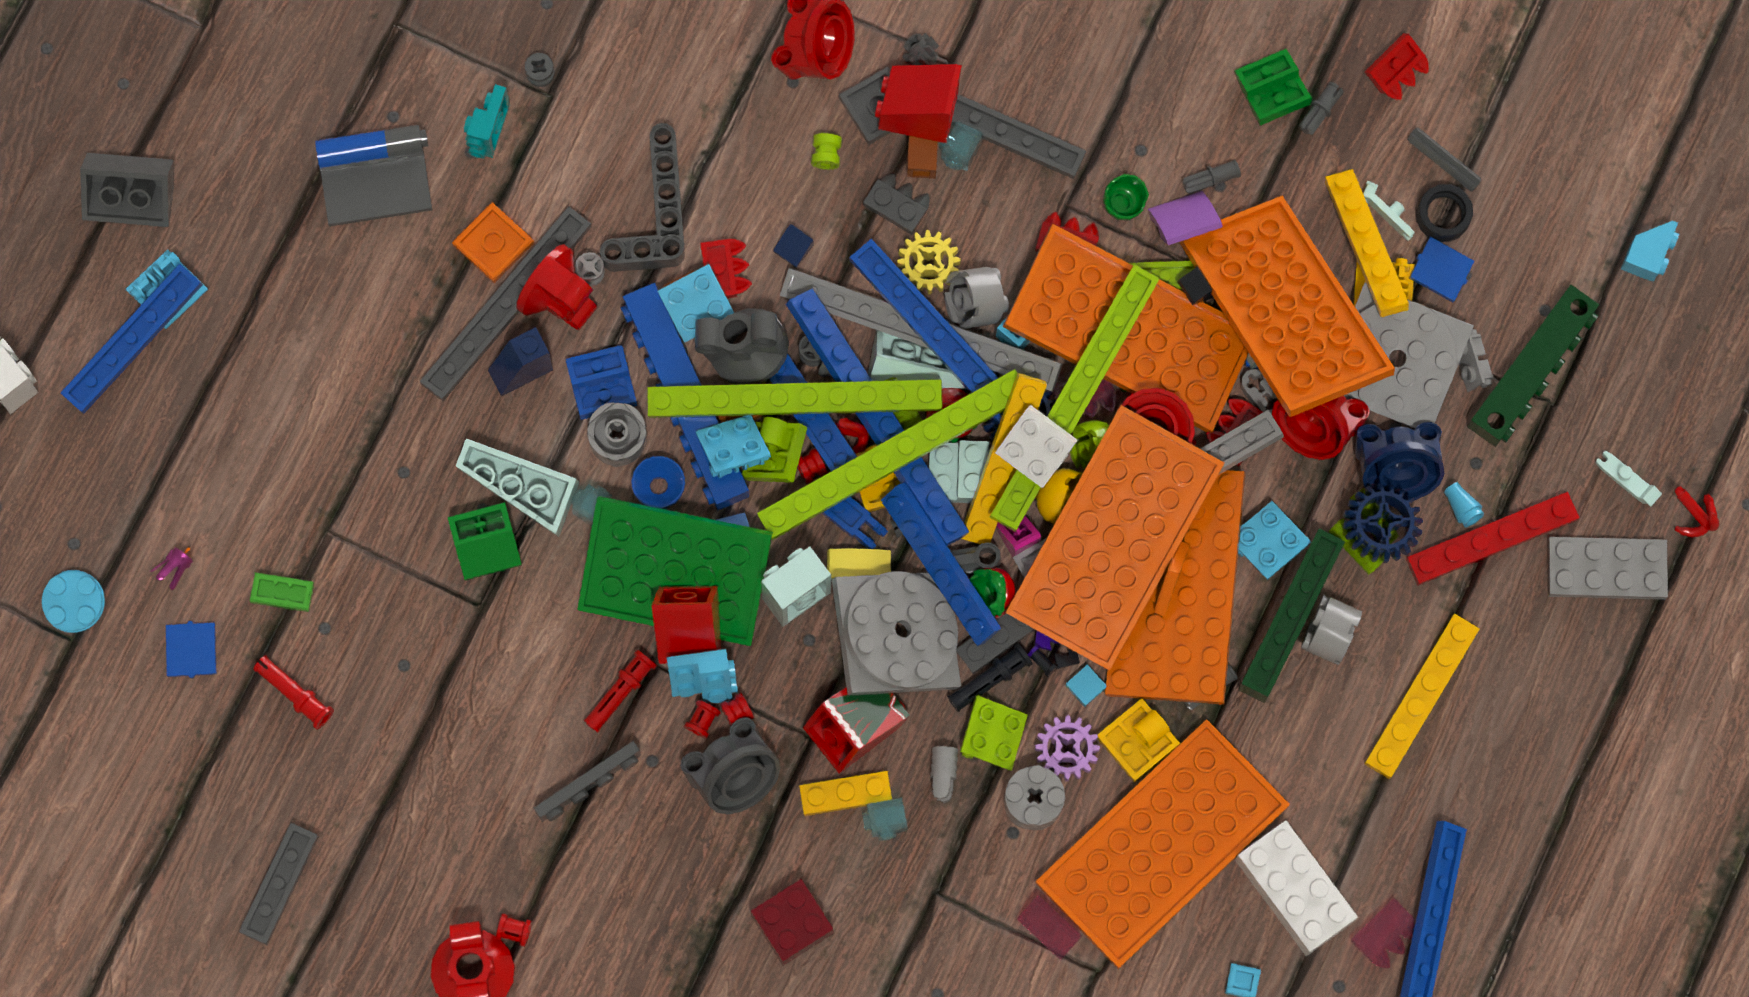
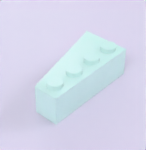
M469 439L465 440L456 463V467L558 537L560 536L580 483L576 478Z

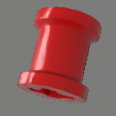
M697 700V708L690 721L685 722L684 728L699 737L707 739L709 736L707 731L714 718L719 717L721 712L712 705Z
M503 913L499 921L496 939L500 941L502 938L520 942V945L525 947L530 935L532 920L523 922L508 918V915Z

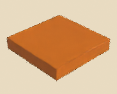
M493 202L452 242V245L493 283L534 244V240Z

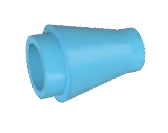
M1458 482L1445 489L1444 494L1449 500L1458 523H1462L1464 527H1469L1483 517L1482 505L1466 492Z

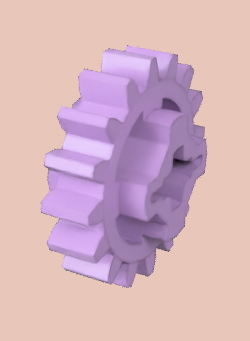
M1066 715L1063 723L1057 717L1054 718L1053 727L1046 723L1043 727L1046 734L1038 733L1037 739L1043 743L1035 745V751L1042 752L1037 757V762L1045 761L1046 765L1044 768L1052 769L1057 776L1064 774L1065 781L1069 780L1070 774H1074L1077 780L1080 779L1081 770L1090 773L1091 767L1088 763L1096 764L1098 760L1092 753L1100 751V746L1093 745V742L1098 739V735H1089L1092 726L1090 724L1084 728L1080 726L1081 718L1072 723L1069 715ZM1061 730H1073L1075 733L1063 734ZM1049 739L1055 746V752L1051 756H1049L1047 749ZM1084 740L1087 745L1086 757L1080 751V745ZM1062 743L1066 746L1071 743L1073 745L1072 753L1069 751L1062 753ZM1061 763H1072L1074 766H1073V767H1062V766H1060V764H1061Z

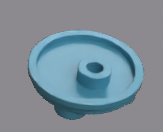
M68 570L61 572L49 580L43 591L42 609L45 617L55 628L64 632L78 633L91 628L97 623L104 611L105 596L100 583L92 575L83 571Z

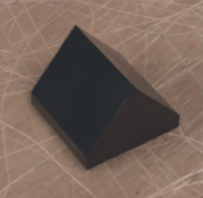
M1198 267L1179 279L1178 284L1192 305L1214 298L1211 294L1212 288Z

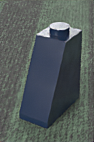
M535 327L509 340L488 369V372L502 397L553 371L550 353Z

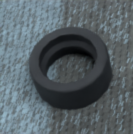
M1439 184L1430 188L1422 196L1416 210V219L1420 230L1428 238L1432 237L1439 242H1451L1460 238L1467 231L1473 217V204L1469 196L1461 188L1451 184ZM1446 197L1454 200L1459 205L1462 217L1455 227L1442 229L1436 227L1430 221L1428 207L1435 199Z

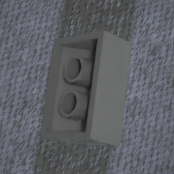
M98 153L86 154L80 168L82 220L169 227L174 191L173 159Z

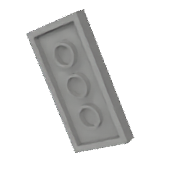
M1549 537L1548 597L1666 600L1668 598L1667 540Z

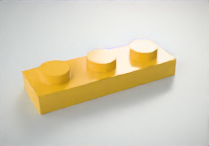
M888 771L799 785L804 816L892 802Z

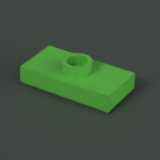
M255 572L250 603L309 612L314 582Z

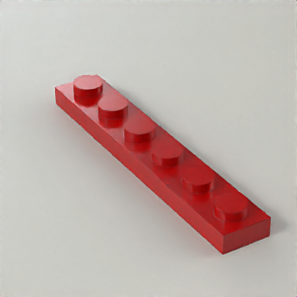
M1565 492L1408 556L1406 561L1417 586L1571 524L1578 521L1580 517L1569 493Z

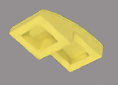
M828 549L827 570L831 574V579L843 576L880 575L891 572V550Z

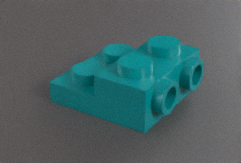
M495 84L493 92H488L484 101V109L487 110L475 108L473 116L468 115L464 125V132L467 133L466 145L470 147L468 154L473 157L483 159L485 156L491 158L494 156L510 107L506 87Z

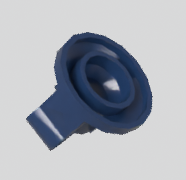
M1432 422L1421 423L1416 427V430L1407 427H1395L1382 431L1378 426L1372 424L1361 426L1357 430L1355 456L1361 464L1364 487L1371 486L1375 491L1376 486L1382 483L1384 491H1386L1389 485H1394L1395 494H1398L1401 489L1405 490L1403 496L1405 500L1409 497H1414V500H1417L1434 491L1441 484L1445 475L1440 449L1441 428Z

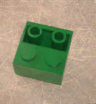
M505 502L448 517L465 581L522 566Z

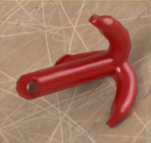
M847 418L840 419L838 423L835 422L843 435L858 437V443L852 448L855 454L866 449L869 443V433L863 424L848 420Z
M1681 486L1675 488L1674 492L1677 498L1700 524L1698 527L1675 526V531L1687 537L1704 536L1708 531H1716L1719 528L1720 524L1714 500L1709 494L1704 495L1703 500L1706 506V514Z

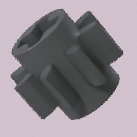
M926 33L923 35L914 34L906 40L904 49L907 52L902 57L909 65H933L938 57L934 50L939 45L932 36L929 37Z

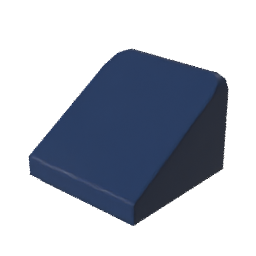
M790 224L773 252L797 268L814 246V240Z

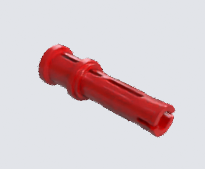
M639 650L634 652L635 657L626 668L619 670L617 675L619 679L588 717L583 720L595 732L598 733L632 690L636 691V689L641 687L640 682L651 669L655 670L657 667L651 659Z
M266 655L259 659L268 669H265L257 662L253 670L293 703L295 712L304 714L313 722V727L316 730L328 722L334 713L332 707H326L315 697L316 693L312 690L305 691Z

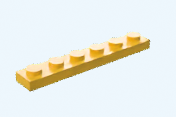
M1353 169L1325 176V184L1380 317L1409 310V302Z
M1017 373L964 522L969 533L961 539L977 544L991 542L998 522L990 518L1017 470L995 452L1029 405L1038 410L1047 386L1046 381Z
M1454 613L1366 760V766L1389 780L1391 779L1480 628Z

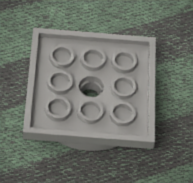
M1364 283L1355 308L1387 357L1389 358L1392 351L1401 350L1406 355V362L1401 367H1395L1394 375L1344 395L1347 400L1359 399L1367 404L1370 411L1415 429L1424 422L1435 424L1474 325L1411 300H1408L1409 310L1380 317L1367 283Z
M894 571L880 575L843 576L832 579L848 696L954 690L961 687L956 653L958 644L956 617L953 609L929 573ZM899 622L906 628L907 636L905 638L900 637L896 633V623Z

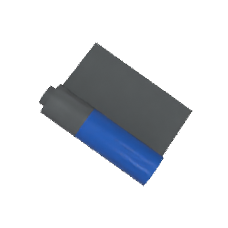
M419 124L315 141L329 227L432 210L423 147H428L426 129L420 130Z

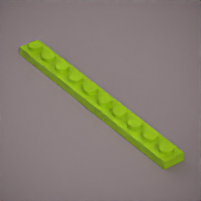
M1135 264L1047 416L1070 435L1160 279ZM1016 470L990 518L1016 532L1041 487Z
M1014 369L758 512L757 515L766 531L773 532L772 540L776 539L1003 412L1016 379L1017 371Z
M942 380L648 387L649 418L942 410Z

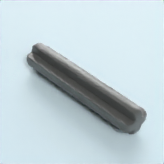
M1415 128L1410 133L1408 141L1465 188L1473 191L1478 187L1481 178L1420 128Z

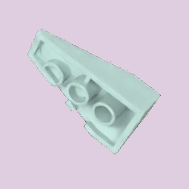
M876 330L868 375L872 381H885L891 377H896L898 381L942 380V389L965 388L929 348Z

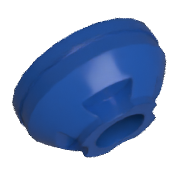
M653 456L643 460L635 468L631 480L632 490L638 501L645 506L666 509L676 504L685 488V476L681 467L674 460L663 456ZM655 479L665 480L668 484L666 492L663 494L653 493L650 489L652 481Z

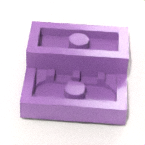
M1203 191L1148 209L1150 219L1158 227L1160 237L1167 245L1223 227L1216 210Z

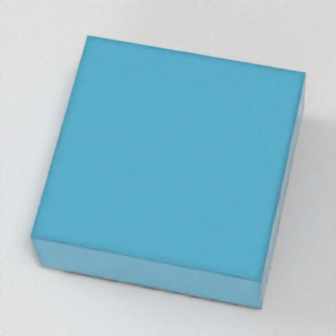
M1088 664L1065 684L1084 707L1107 687Z
M1231 963L1225 994L1237 997H1256L1261 969Z

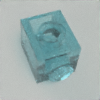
M957 121L951 134L948 135L947 143H940L939 148L942 149L941 159L951 169L968 171L982 143L983 133Z
M588 484L585 490L579 489L571 503L573 504V514L592 527L598 496L611 498L612 495L599 485L594 488Z
M902 798L867 804V812L862 813L865 831L871 830L872 838L879 837V841L894 839L897 837L896 833L907 832L908 826Z

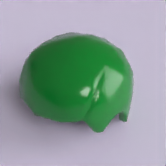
M1123 174L1114 178L1105 188L1103 195L1104 208L1116 220L1129 221L1143 212L1146 201L1149 198V192L1144 181L1136 175Z

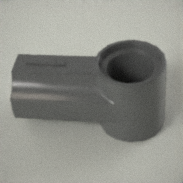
M983 543L978 547L951 551L966 575H972L973 571L978 569L1000 568L1001 566L1000 550L992 543ZM984 553H992L996 559L992 564L987 565L980 561V557Z

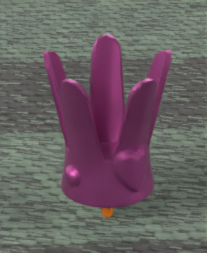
M175 547L168 553L166 559L150 570V572H153L167 562L156 575L157 580H162L178 566L170 584V589H175L184 570L189 568L193 562L186 555L190 547L184 552Z

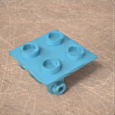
M167 250L126 288V291L142 305L179 264L185 269L187 268L180 262L175 253ZM203 284L202 287L190 298V300L178 311V313L167 323V325L164 328L167 329L173 322H175L191 305H193L208 290V288Z
M709 264L657 291L674 323L678 335L680 334L684 343L695 338V322L698 319L716 318L722 320L734 313Z
M751 415L742 416L695 431L711 464L709 470L712 477L718 476V478H722V476L732 473V469L735 473H738L740 466H742L743 470H747V465L748 467L759 464L764 465V461L769 460V457H771Z
M1271 501L1241 526L1238 555L1240 557L1245 556L1268 580L1312 542Z

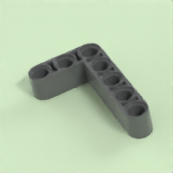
M666 123L657 124L650 131L657 235L612 238L603 242L600 247V257L603 260L605 269L609 271L670 268L680 265L684 260L685 248L676 134L672 126ZM661 135H666L671 139L664 145L655 141ZM662 163H669L673 166L669 172L658 170V166ZM670 190L674 192L675 196L670 200H664L660 197V194L663 191ZM667 218H673L677 221V224L674 227L666 228L662 225V222ZM668 246H676L679 252L676 255L669 256L664 253V250ZM640 248H646L650 251V254L645 258H639L635 255V252ZM611 250H617L621 253V256L616 260H609L606 254Z

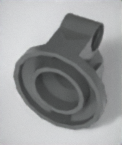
M747 308L734 312L722 320L700 318L695 322V351L703 354L712 363L721 378L733 385L764 383L778 373L787 358L789 348L787 330L777 318V314L764 309ZM748 331L743 341L733 344L739 335Z
M749 718L736 720L730 727L729 736L715 740L707 747L704 753L693 751L686 754L680 763V767L689 784L694 789L699 790L706 803L716 813L727 815L742 812L756 805L773 788L780 772L778 757L765 743L754 721Z

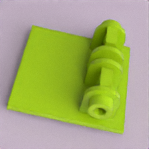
M976 695L964 740L960 748L962 756L969 759L975 757L1012 771L1028 715Z

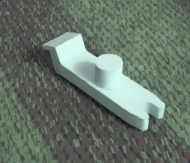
M1367 181L1363 193L1366 202L1401 236L1409 241L1415 232L1399 217L1405 211L1403 205L1395 201L1390 207L1387 206L1375 194L1378 185Z
M1604 451L1602 455L1607 461L1596 460V465L1641 503L1648 504L1651 507L1662 495L1655 486L1646 483L1629 466L1623 464L1613 454Z

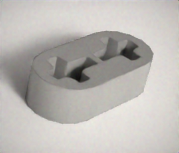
M1251 369L1243 375L1241 381L1243 393L1256 408L1265 412L1268 402L1264 397L1266 396L1272 403L1277 401L1278 398L1260 370ZM1250 377L1253 380L1258 378L1261 380L1259 388L1262 390V393L1256 387H1248Z

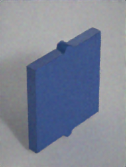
M1430 237L1422 253L1416 256L1417 263L1409 279L1454 302L1462 285L1467 283L1466 277L1474 260Z
M188 621L187 624L166 625L167 677L189 676L193 679L197 675L217 674L215 622L193 624L192 621Z

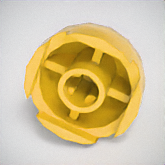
M1065 468L1057 469L1047 484L1040 488L1035 498L1039 514L1044 520L1053 525L1055 524L1082 475L1081 472Z

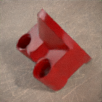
M788 0L787 9L792 17L785 27L784 45L777 47L772 54V64L791 80L799 79L800 77L831 80L839 77L848 66L855 41L854 21L850 9L841 0Z
M565 244L559 245L541 261L528 278L519 295L516 306L518 311L529 316L548 310L560 320H564L571 327L580 331L598 307L589 298L593 292L591 286L575 273L573 250Z
M1160 388L1142 389L1128 396L1121 405L1151 422L1160 424L1165 430L1196 446L1193 415L1187 404L1173 392Z
M1344 395L1292 417L1288 416L1278 399L1274 403L1272 416L1284 435L1282 441L1295 452L1307 458L1318 460L1334 458L1341 452L1351 437L1357 435V430L1364 425L1370 414L1366 403L1359 399L1347 400Z
M480 921L449 925L450 937L439 945L431 965V979L438 996L507 997L514 983L515 965L507 946L502 941L497 940L495 935L483 930ZM477 955L483 962L481 974L471 980L462 978L457 972L459 961L464 956Z

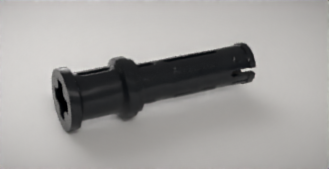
M1019 643L1015 644L1014 649L1002 658H995L992 662L993 666L953 694L947 696L957 712L974 701L976 695L982 696L1001 681L1009 682L1012 680V675L1025 666L1030 667L1033 665L1031 659Z

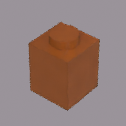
M909 136L907 177L936 179L937 141Z

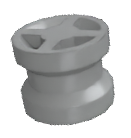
M591 252L583 253L576 260L575 270L578 276L584 279L590 286H596L601 283L605 270L603 260L599 255Z

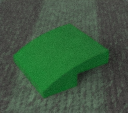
M1287 49L1235 70V75L1242 92L1260 126L1306 107L1312 102V97L1299 76V69Z

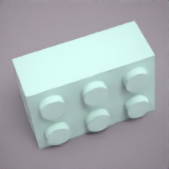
M811 547L804 551L802 548L797 549L788 556L789 562L780 568L778 565H775L763 575L765 579L761 581L762 599L783 627L831 593V574Z

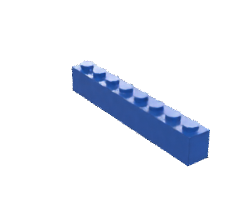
M652 283L624 295V306L620 307L626 323L631 321L636 330L632 333L638 349L644 348L647 358L643 360L650 375L655 373L659 381L655 386H701L672 319L657 292L656 284ZM716 416L669 417L673 427L677 425L680 427L683 435L679 436V440L685 453L690 451L694 458V461L690 464L696 478L702 477L706 487L702 491L708 504L714 503L717 511L749 498V489L740 469L738 473H735L732 469V473L724 475L722 478H718V476L712 477L709 466L711 464L695 431L719 424Z

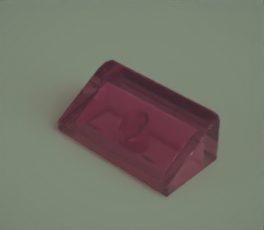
M1039 895L1017 918L1059 960L1082 937Z

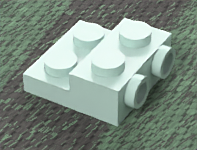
M960 440L959 443H945L929 452V470L951 503L972 502L990 452L989 441Z

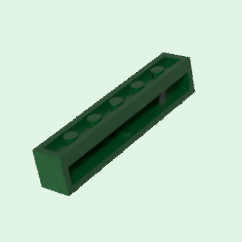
M1570 285L1471 419L1467 428L1494 447L1501 440L1506 443L1516 430L1512 424L1517 418L1523 420L1532 408V405L1529 404L1531 398L1534 395L1540 397L1549 385L1545 379L1550 372L1556 375L1565 363V360L1561 357L1567 349L1573 352L1582 340L1578 336L1583 327L1589 330L1599 315L1594 312L1600 304L1573 285ZM1573 303L1586 313L1581 316L1575 315L1571 311V304ZM1496 413L1503 417L1504 425L1502 428L1493 429L1489 426L1487 420L1491 414Z
M1320 528L1318 529L1238 689L1239 691L1263 703L1266 702L1345 543L1344 540Z

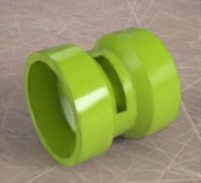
M830 133L815 134L813 136V146L816 150L812 154L811 165L827 170L839 168L840 157L838 150L841 148L842 138Z

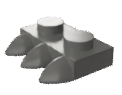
M888 174L876 181L863 201V206L912 235L928 211L930 203L929 194L919 195L913 200L911 199L913 194L912 184L902 185L896 190L895 174Z

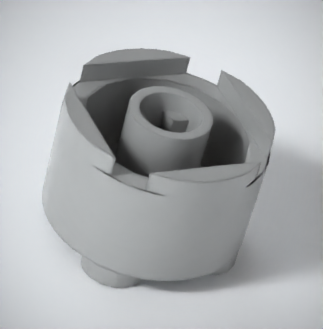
M980 267L953 271L949 274L946 284L950 283L949 292H945V305L951 321L959 323L961 325L959 326L960 328L967 329L996 324L1001 319L1002 314L1008 311L1009 302L1003 294L1001 274L997 268Z
M607 403L599 407L590 417L587 429L589 445L593 454L600 461L613 467H620L634 462L641 456L647 444V431L644 418L636 408L625 403ZM612 431H622L623 437L620 439L617 437L612 438Z
M1323 595L1317 607L1316 616L1310 621L1307 628L1306 637L1301 648L1339 665L1352 641L1355 630L1354 626H1358L1362 611Z
M1039 765L1026 767L1016 772L1009 780L1004 794V806L1007 816L1016 826L1028 830H1043L1051 826L1060 816L1065 801V791L1061 780L1052 771ZM1029 793L1040 795L1039 804L1035 801L1028 802Z

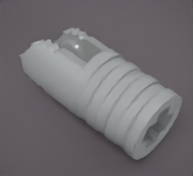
M937 746L932 747L930 778L933 779L932 792L934 797L945 804L952 798L954 780L957 779L958 749Z

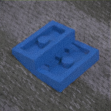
M622 345L565 359L581 420L590 418L599 407L607 403H625L633 407L637 406Z

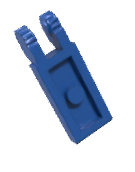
M851 497L822 512L825 517L851 538L855 537L867 549H874L876 544L870 537L860 531L865 523L882 537L888 532L884 526L871 517L869 511Z

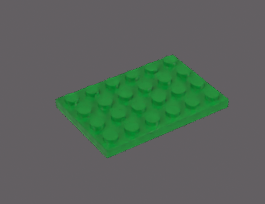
M598 496L577 610L654 626L652 603L659 587L718 586L721 640L751 646L762 594L761 581L764 579L763 575L766 572L773 532Z

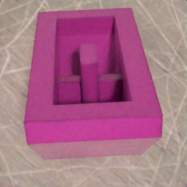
M1024 516L1016 532L999 522L997 523L996 530L1012 558L1041 541L1040 532L1026 516Z

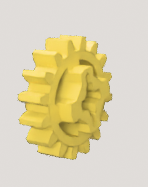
M926 230L925 237L922 238L918 233H914V242L906 239L905 246L907 249L900 248L899 256L903 259L897 260V267L904 268L901 270L902 273L908 277L912 284L917 285L919 291L922 288H927L928 295L932 294V289L937 287L942 292L943 283H946L949 274L953 271H959L954 266L960 265V258L953 257L958 253V248L949 247L951 244L950 238L942 241L941 232H938L935 237H931L930 231ZM925 245H931V246H934V247H923V246H925ZM944 255H946L948 259L947 269H945V265L941 263V260L943 259ZM911 256L913 257V260L917 262L913 270L911 269L909 264V259ZM924 259H925L926 261H930L931 259H933V260H934V266H933L932 264H930V263L927 264L926 266L923 265V264H924Z

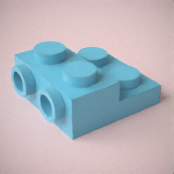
M726 649L667 657L672 697H690L694 694L702 693L704 702L721 703L725 700L733 699L732 693L738 692L734 660L727 659Z

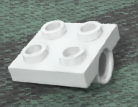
M1029 405L995 453L1043 488L1078 440L1032 405Z

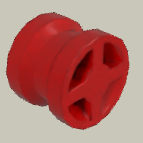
M816 448L809 450L807 455L800 456L797 469L806 484L812 482V479L818 475L824 476L828 474Z
M741 692L736 694L733 700L719 703L730 726L740 718L754 719L752 711Z

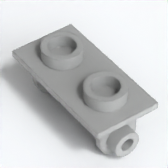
M1476 329L1472 330L1459 362L1461 377L1467 392H1471L1480 385L1481 388L1493 385L1491 380L1494 379L1488 359L1478 360V356H1483L1486 353L1481 334H1477Z

